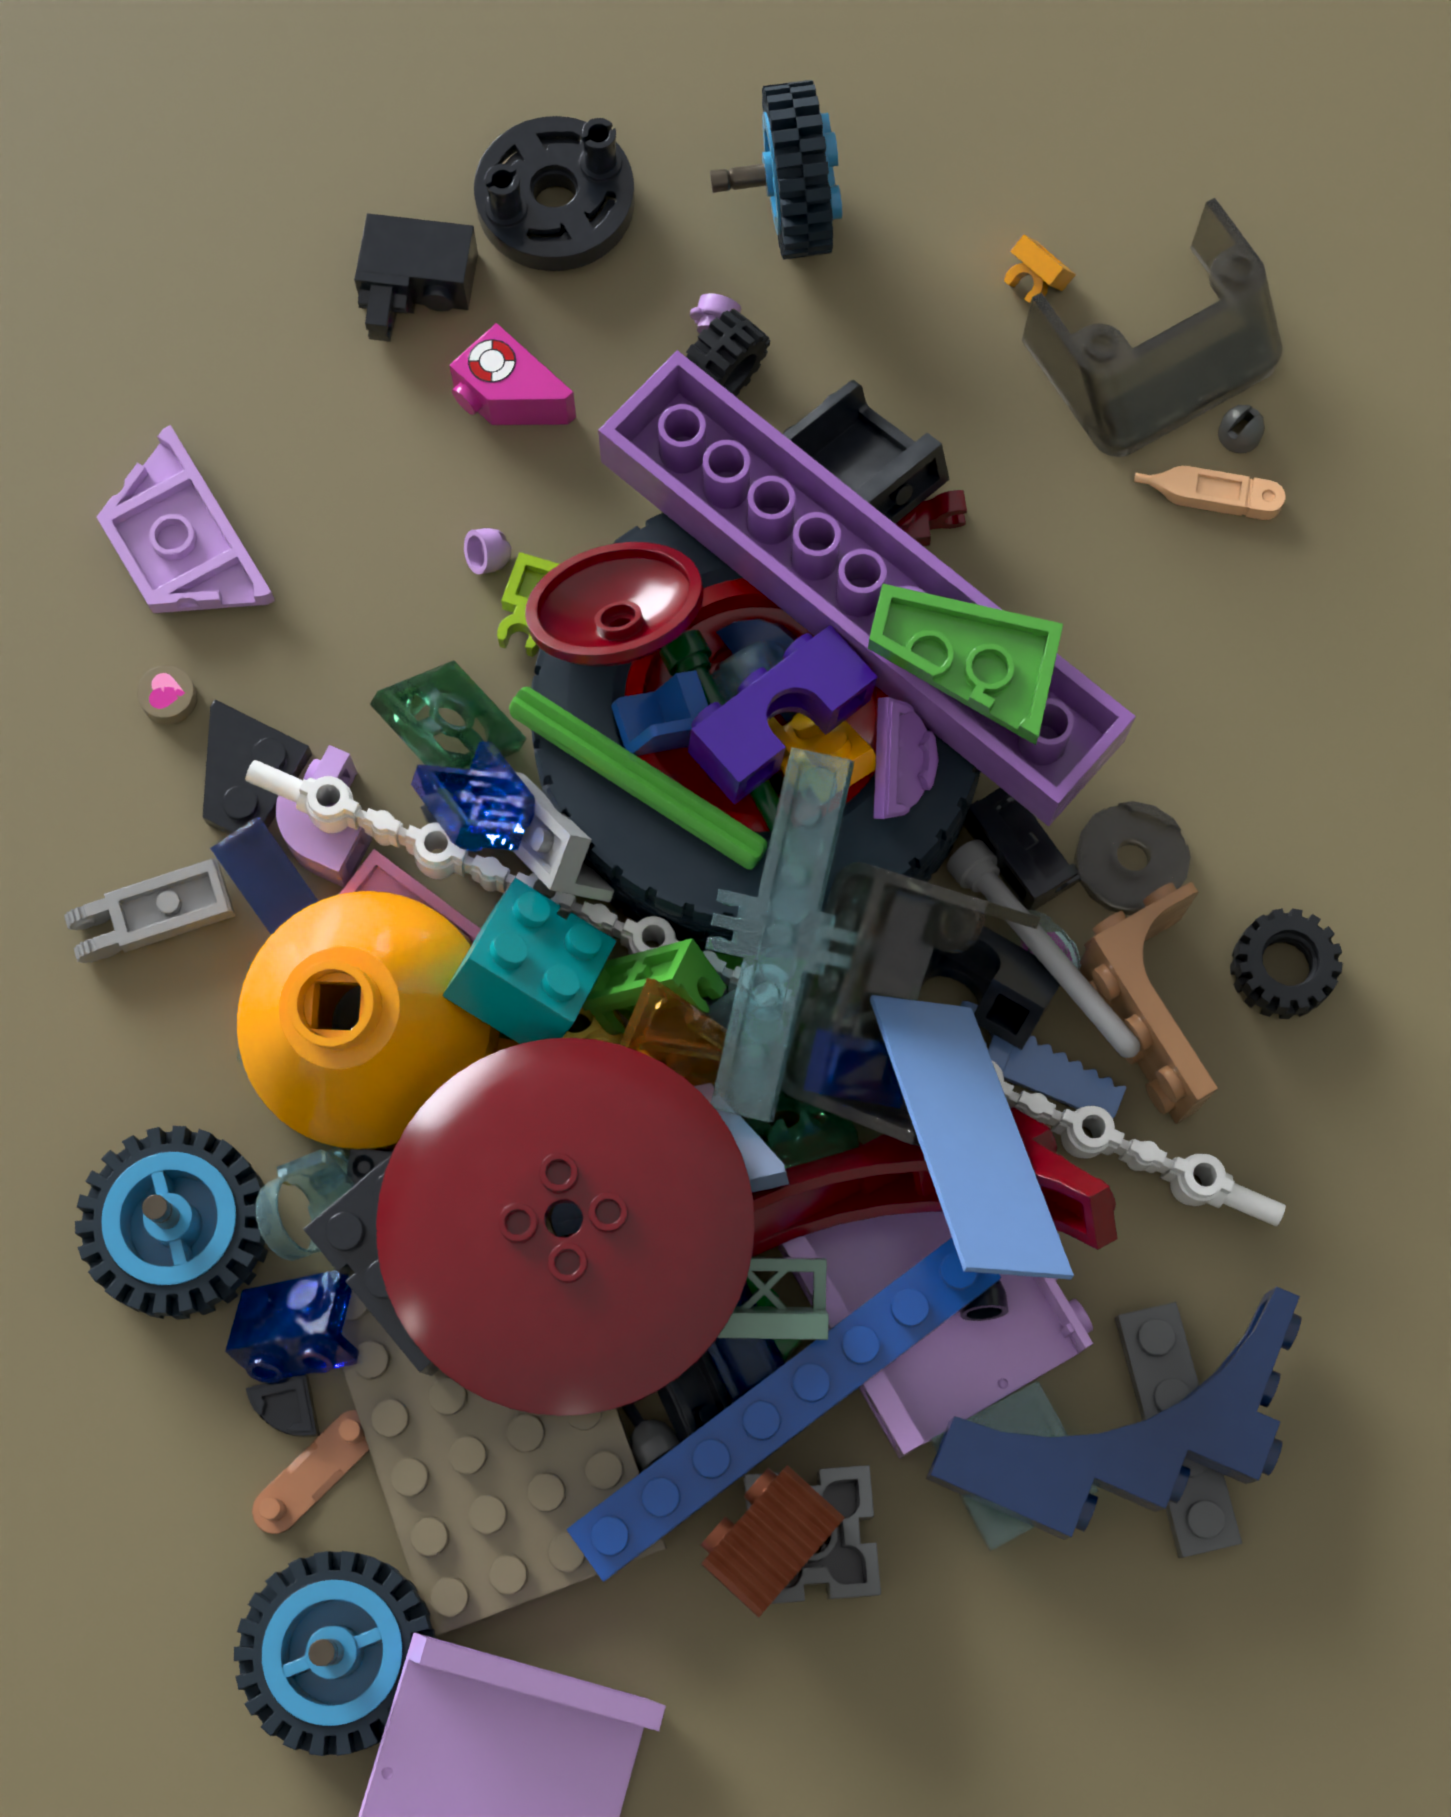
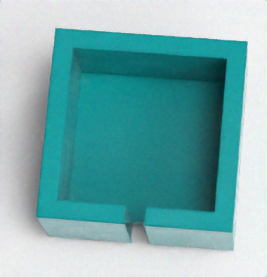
M515 877L487 917L442 996L519 1044L543 1039L562 1038L575 1022L617 940L572 912L567 919L557 914L561 907L559 904Z

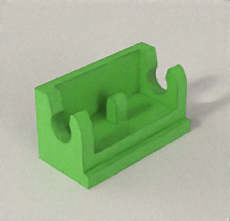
M692 938L606 961L582 1008L584 1011L590 1010L607 1033L618 1035L624 1033L625 1029L621 1021L615 1017L613 1010L618 1009L624 1017L630 1020L637 1018L641 1012L684 1002L693 1014L701 1015L710 1011L702 997L720 998L727 986Z

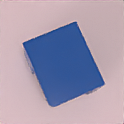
M696 670L676 673L654 692L619 697L611 704L624 747L636 756L688 747L692 729L691 723L708 706Z

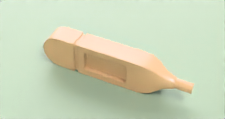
M1177 466L1165 472L1152 475L1135 473L1134 482L1149 484L1176 505L1237 516L1246 515L1245 517L1260 520L1275 518L1280 513L1286 499L1283 487L1277 482L1255 477L1250 479L1249 476L1191 466Z

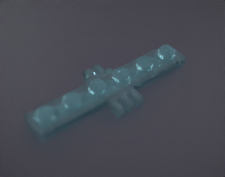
M791 747L758 896L753 897L718 889L716 901L727 906H739L737 918L713 913L711 925L734 930L731 942L722 937H708L705 949L743 957V963L711 1100V1105L716 1110L765 1122L774 1121L807 972L823 976L826 964L850 969L852 957L829 952L830 942L835 940L855 945L858 933L834 928L837 915L821 912L855 763L850 759Z

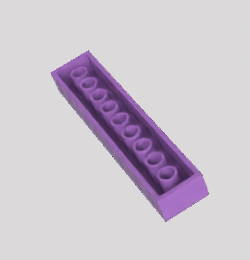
M678 350L598 430L601 462L814 636L831 625L878 676L875 686L890 698L909 703L914 707L913 712L921 718L929 730L1048 827L1125 742L1136 716L1058 654L1056 655L1039 737L1036 745L868 649L882 584L1002 609Z

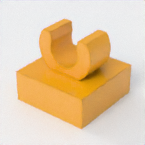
M1024 234L1010 251L1023 263L1012 266L1007 271L1004 282L1011 287H1015L1022 277L1031 275L1034 285L1024 299L1028 303L1035 305L1046 296L1048 285L1063 291L1076 274L1038 241Z

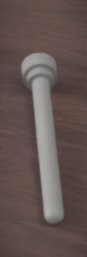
M980 839L972 840L961 846L949 859L947 864L948 872L962 888H970L973 892L981 891L1122 1057L1132 1058L1136 1056L1140 1050V1042L998 877L1000 870L996 866L997 857Z

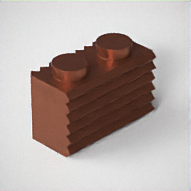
M788 1465L778 1476L768 1467L743 1496L752 1506L736 1524L725 1516L700 1545L709 1553L701 1565L758 1618L845 1518Z

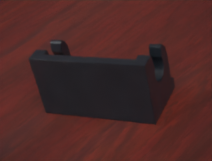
M1001 787L970 805L963 824L974 840H982L997 857L996 866L1000 870V877L1029 913H1032L1080 881L1079 870L1074 863L1069 865L1034 815Z

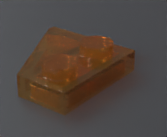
M650 978L646 979L619 1044L642 1052L664 1063L683 1076L693 1086L711 1083L725 1099H727L746 1058L742 1039L656 979Z

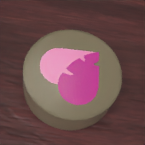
M161 665L152 668L141 678L137 688V698L142 709L151 720L160 724H175L183 721L192 713L197 702V691L191 678L184 670L173 665Z

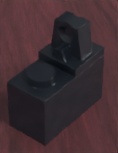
M367 213L354 281L358 292L359 308L367 309L365 326L366 330H368L369 339L391 342L397 313H414L416 304L425 305L427 308L435 311H449L451 309L469 310L478 258L473 225Z

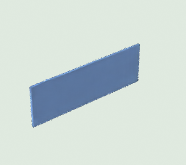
M872 995L870 1002L963 1271L1071 1280L1074 1274L1062 1246L1060 1235L1057 1233L972 1008Z

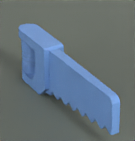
M962 1001L960 1005L971 1007L973 1013H975L978 1007L977 1004L968 1001ZM989 1032L992 1040L988 1052L991 1060L1001 1068L1004 1080L1033 1092L1041 1093L1050 1099L1075 1109L1084 1106H1098L1105 1109L1112 1118L1116 1116L1126 1086L1114 1087L1110 1077L1099 1078L1095 1069L1083 1070L1080 1061L1068 1062L1067 1055L1064 1052L1053 1054L1051 1045H1038L1035 1036H1030L1023 1049L1020 1050Z

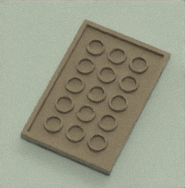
M548 1213L546 1218L547 1229L550 1233L557 1236ZM342 1274L315 1284L414 1586L418 1590L417 1593L421 1600L425 1602L428 1608L435 1637L598 1575L566 1529L641 1473L634 1458L618 1408L590 1415L559 1417L535 1415L512 1410L487 1401L459 1385L440 1369L432 1376L420 1373L345 1282L350 1277ZM664 1537L633 1561L666 1549L667 1545Z

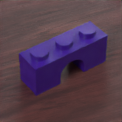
M831 625L814 637L810 633H806L796 639L784 652V660L769 671L764 667L755 670L740 684L736 696L723 706L719 702L710 704L692 721L688 753L734 805L781 769L786 746L777 738L768 725V721L772 717L783 712L801 713L810 718L826 735L871 700L878 676Z

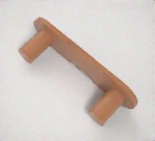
M356 1410L346 1411L341 1414L257 1496L253 1504L252 1515L256 1525L261 1530L271 1534H280L289 1530L370 1451Z

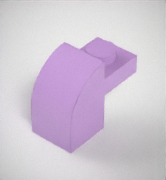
M329 745L321 760L314 759L311 762L303 780H308L310 777L317 780L324 776H333L342 780L350 788L357 771L349 753ZM278 795L276 803L278 827L294 858L309 872L341 887H345L354 875L372 841L371 836L367 835L362 827L355 830L347 826L346 829L338 833L323 832L312 823L308 814L296 809L295 802ZM336 803L327 804L325 807L334 806Z

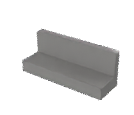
M503 769L485 823L549 890L610 902L614 889L594 869L583 862L592 839L572 820L568 819L569 817L565 813L558 812L546 795L525 774Z

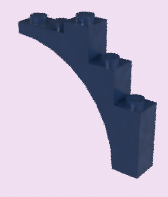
M1275 1287L1265 1293L1243 1337L1218 1369L1179 1403L1147 1420L1099 1434L1043 1437L1002 1432L954 1416L948 1422L926 1479L1063 1540L1071 1538L1075 1528L1084 1532L1088 1527L1098 1501V1496L1089 1493L1092 1484L1157 1512L1166 1509L1169 1501L1177 1504L1182 1497L1191 1471L1190 1468L1182 1465L1185 1458L1244 1484L1259 1481L1262 1473L1267 1476L1272 1473L1280 1456L1283 1442L1275 1438L1280 1421L1257 1411L1259 1405L1267 1408L1276 1393L1281 1374L1274 1371L1273 1368L1280 1349L1288 1351L1299 1331L1302 1317L1294 1314L1300 1296L1279 1287Z

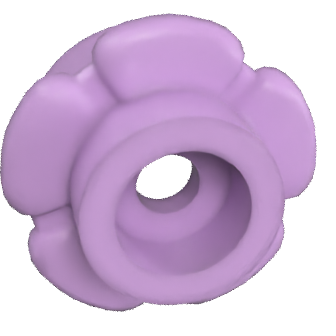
M703 294L700 296L698 306L691 309L690 317L698 325V333H701L703 329L707 330L709 328L710 322L716 317L719 319L723 312L727 310L730 312L731 309H735L740 313L741 306L733 299L723 295Z

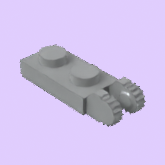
M216 858L105 893V898L71 909V911L66 912L67 914L64 915L67 928L75 931L106 923L109 919L112 920L115 931L80 942V944L74 947L77 962L80 963L99 961L100 959L114 956L121 950L125 953L236 916L220 864Z

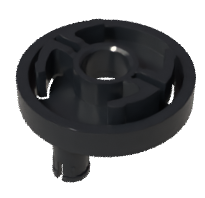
M562 116L535 118L508 129L486 149L477 166L474 179L477 214L485 235L504 256L533 269L565 271L583 267L602 258L623 238L634 212V178L629 160L616 142V129L611 128L613 125L609 120L594 118L586 122ZM508 157H510L505 164H502ZM554 186L564 187L575 196L569 203L560 207H547L536 201L537 196L543 190ZM607 196L614 197L616 199V202L614 200L608 199L605 207L599 213V215L592 221L588 220L591 219L601 209ZM529 234H533V235H556V234H560V236H557V237H534V236H531L530 239L528 238Z

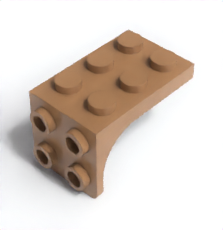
M1173 882L1168 883L1149 894L1142 901L1146 906L1145 908L1129 917H1126L1123 911H1119L1098 923L1092 929L1095 936L1084 944L1086 951L1077 966L1082 975L1139 1040L1140 1050L1138 1054L1132 1058L1125 1059L1132 1065L1136 1062L1138 1063L1149 1081L1145 1086L1152 1103L1160 1113L1165 1115L1169 1112L1176 1124L1195 1114L1218 1087L1149 981L1143 962L1144 942L1175 925L1182 919L1199 893L1192 882L1176 889Z

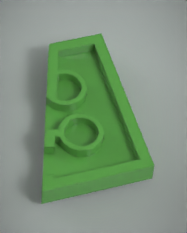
M882 584L868 649L1036 745L1063 624Z

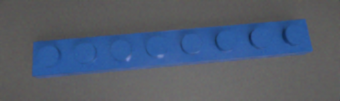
M950 1238L828 1331V1340H815L566 1530L601 1580L605 1582L1000 1281L1002 1277L1000 1274L963 1271L953 1239Z

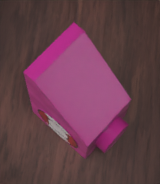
M497 323L449 365L454 386L452 394L455 400L466 412L471 415H475L478 412L491 425L570 424L576 418L573 391Z

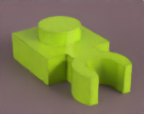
M519 552L501 599L503 610L513 612V614L505 617L499 624L497 630L499 647L506 649L512 634L524 632L529 635L525 645L526 654L531 657L537 654L540 648L532 639L525 617L526 604L536 584L550 570L559 565L558 563Z

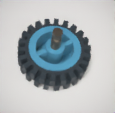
M813 80L763 86V164L733 167L729 171L727 169L711 170L712 193L729 191L731 188L739 190L765 186L767 197H770L775 230L783 260L830 254L833 249L832 221L834 219H842L843 213L839 185H835L833 167L838 166L837 141L835 132H831L829 114L820 112L819 100Z
M173 1126L171 1132H164L160 1127L146 1130L148 1135L146 1138L139 1140L132 1135L123 1140L122 1143L125 1149L118 1154L109 1150L101 1158L106 1163V1166L99 1174L93 1170L90 1172L85 1181L91 1186L88 1196L80 1194L77 1208L83 1211L82 1220L75 1221V1234L82 1238L83 1243L82 1246L78 1247L81 1259L89 1264L91 1269L88 1273L93 1280L100 1284L107 1294L133 1310L164 1319V1316H172L177 1320L190 1319V1314L196 1312L206 1315L216 1311L215 1304L221 1301L230 1303L239 1295L235 1290L242 1283H246L249 1286L257 1276L252 1271L258 1261L264 1263L268 1250L264 1247L266 1237L272 1238L273 1224L268 1221V1212H272L270 1199L265 1195L263 1190L265 1185L252 1168V1165L225 1140L222 1139L221 1141L212 1133L201 1129L198 1130V1133L192 1132L186 1126Z
M324 1551L314 1553V1556L300 1557L288 1563L289 1567L282 1572H275L265 1581L267 1586L261 1593L255 1592L247 1604L251 1609L247 1617L240 1620L237 1632L241 1633L239 1647H234V1661H239L240 1675L235 1676L238 1690L245 1691L248 1701L244 1704L250 1715H257L263 1723L261 1728L268 1735H276L284 1741L283 1745L293 1750H305L311 1755L318 1756L351 1754L381 1742L413 1633L436 1638L435 1631L431 1626L428 1608L418 1595V1590L414 1584L399 1573L400 1571L390 1564L384 1563L375 1557L348 1551Z

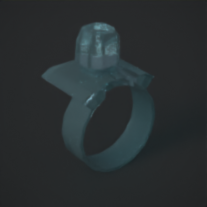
M337 1147L328 1151L320 1149L277 1167L278 1178L268 1181L260 1189L256 1200V1220L263 1239L268 1247L279 1257L294 1261L321 1252L312 1240L308 1249L300 1247L290 1238L283 1227L278 1212V1194L281 1185H295L305 1194L310 1202L307 1208L311 1221H313L355 1185L347 1176L349 1157L342 1149Z

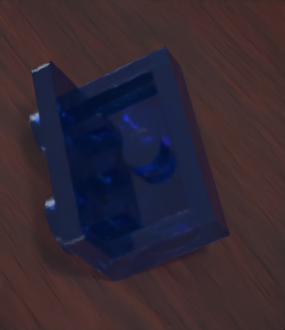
M479 742L470 769L418 764L411 785L454 845L474 852L481 851L483 848L519 849L524 832L534 818L535 797L492 742Z
M333 1270L242 1290L225 1352L242 1366L251 1378L265 1383H275L283 1378L309 1373H326L331 1369L357 1364L359 1350L342 1335L352 1294V1289L345 1281L350 1277Z

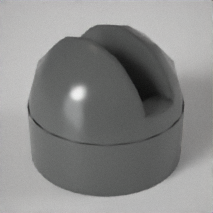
M1237 405L1226 412L1218 429L1220 442L1226 449L1235 453L1252 451L1258 446L1264 434L1263 416L1250 405ZM1242 419L1248 421L1249 423L1239 435L1232 431Z

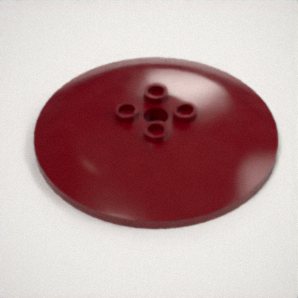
M583 1038L543 1039L502 1049L474 1062L438 1088L420 1107L396 1144L384 1174L376 1219L377 1250L386 1291L399 1320L423 1354L445 1375L487 1401L512 1410L535 1415L583 1416L611 1411L630 1405L658 1392L684 1374L714 1344L730 1320L740 1300L748 1277L754 1243V1201L745 1163L731 1131L705 1096L683 1076L664 1063L642 1052L619 1044ZM560 1203L575 1205L583 1215L580 1229L570 1237H557L550 1233L546 1226V1218L549 1211Z

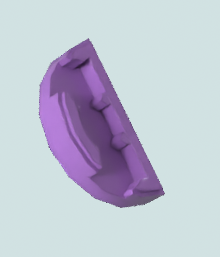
M890 697L878 698L874 819H886L907 814L910 811L909 809L919 801L924 791L932 788L939 762L936 737L933 732L927 731L921 718L913 712L914 707L909 703Z

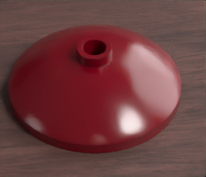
M615 543L577 554L550 570L532 590L526 604L525 617L532 639L539 648L549 655L577 665L595 667L614 666L650 656L675 641L689 627L699 613L703 602L704 590L698 568L682 552L656 543Z

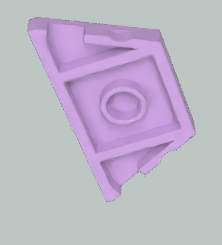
M171 425L167 426L157 436L160 444L142 466L139 463L135 465L125 478L123 489L117 495L112 496L97 515L99 523L152 613L268 605L274 602L275 599L271 590Z

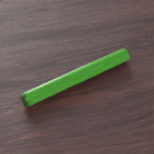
M523 687L513 698L509 706L512 718L746 869L752 870L763 858L767 850L765 838L530 687Z

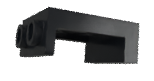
M855 380L849 381L837 392L829 395L822 404L783 433L785 437L894 524L950 480L942 443L929 433L924 434L916 442L867 405L862 385Z

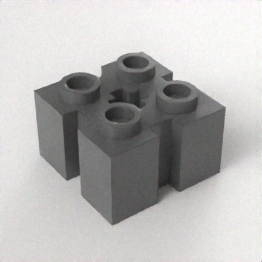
M870 1465L819 1469L817 1472L818 1485L811 1487L845 1518L828 1537L827 1543H823L819 1547V1553L813 1554L771 1604L804 1602V1586L826 1584L827 1600L881 1595L877 1543L861 1544L859 1521L870 1520L874 1517ZM762 1474L744 1475L745 1493ZM745 1499L747 1511L752 1504Z

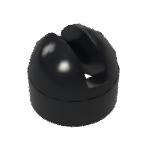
M998 1281L960 1310L961 1318L969 1321H985L1006 1315L1009 1311L1007 1295L1001 1281Z

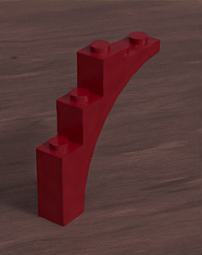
M1014 1107L1010 1110L1056 1230L1097 1250L1117 1240L1114 1217L1116 1202L1110 1186L1100 1178H1095L1070 1163L1063 1156L1056 1154V1139L1051 1129L1044 1123L1036 1121ZM912 1120L865 1144H862L856 1138L849 1137L828 1123L774 1150L773 1152L784 1163L789 1184L752 1193L755 1220L752 1257L794 1238L839 1224L886 1215L943 1212Z

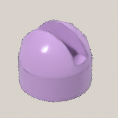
M483 528L470 530L467 533L464 541V554L469 568L475 574L495 572L502 569L510 560L512 548L510 543L506 541V536L500 530Z

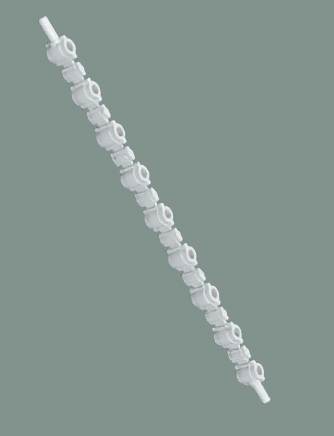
M257 760L251 763L245 778L247 782L295 802L296 809L308 814L312 823L323 832L338 833L346 829L347 826L355 830L362 827L365 829V833L372 836L380 845L388 846L391 844L398 848L400 844L406 846L408 853L414 855L415 863L419 870L432 879H444L453 873L464 877L465 873H469L472 879L480 883L486 891L493 892L497 890L505 893L516 877L541 894L551 896V900L561 906L557 914L564 919H567L572 912L610 937L614 936L621 939L620 943L628 948L629 955L654 949L645 945L644 942L656 941L660 944L659 947L680 942L676 940V934L672 926L661 917H646L638 923L627 919L623 923L618 921V915L611 913L603 904L593 905L585 901L581 905L576 903L574 895L549 890L534 873L527 876L518 872L517 876L510 874L509 868L502 866L495 857L484 858L476 855L475 858L470 857L467 849L460 847L457 834L443 823H430L422 827V829L410 825L407 830L403 828V823L394 819L386 810L375 811L368 808L366 812L362 810L358 802L353 800L350 788L336 777L324 776L317 780L310 777L308 780H301ZM336 803L334 806L325 807L327 804ZM434 849L444 850L443 852L438 854L431 853V851ZM703 951L721 979L728 985V991L736 994L737 1003L745 1014L754 1018H762L774 1012L784 1015L785 1011L795 1014L794 1019L802 1022L803 1026L808 1030L818 1029L826 1033L827 1029L836 1032L835 1038L844 1041L847 1054L857 1063L873 1064L883 1058L891 1062L874 1011L862 1012L855 1017L846 1013L844 1018L834 1014L836 1009L827 1006V1003L821 998L810 999L803 996L802 999L792 996L794 990L785 987L781 973L772 965L759 963L746 970L736 966L735 970L727 968V962L718 959L714 952ZM762 987L768 994H757L752 988ZM862 1033L871 1034L876 1039V1042L866 1041L862 1037ZM992 1061L1009 1107L1018 1109L1038 1122L1053 1126L1051 1131L1061 1135L1065 1150L1072 1156L1092 1158L1100 1153L1111 1155L1114 1152L1120 1155L1119 1160L1126 1162L1128 1167L1134 1171L1160 1172V1178L1170 1182V1188L1174 1197L1185 1205L1200 1206L1207 1203L1220 1208L1222 1204H1225L1277 1227L1279 1225L1286 1205L1236 1184L1233 1176L1225 1172L1223 1164L1216 1157L1209 1154H1194L1186 1159L1175 1157L1171 1160L1166 1157L1167 1152L1160 1150L1152 1141L1141 1142L1137 1139H1131L1130 1141L1123 1139L1125 1133L1114 1129L1113 1118L1101 1107L1084 1106L1075 1112L1069 1109L1060 1112L1055 1109L1056 1104L1049 1102L1041 1093L1030 1094L1022 1091L1019 1094L1012 1091L1014 1085L1004 1082L1001 1068ZM1082 1127L1088 1128L1093 1138L1088 1137L1083 1132ZM1193 1174L1200 1178L1202 1186L1195 1181Z

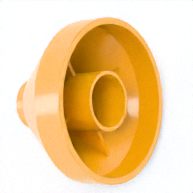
M359 891L339 894L318 901L289 918L268 938L252 962L243 983L237 1012V1036L242 1062L252 1086L264 1104L290 1128L320 1143L347 1150H394L406 1126L420 1107L438 1088L458 1072L497 1051L500 1031L442 996L471 947L472 941L457 926L432 908L408 897L388 892ZM361 986L358 1023L351 1030H332V1017L339 1000L350 989Z

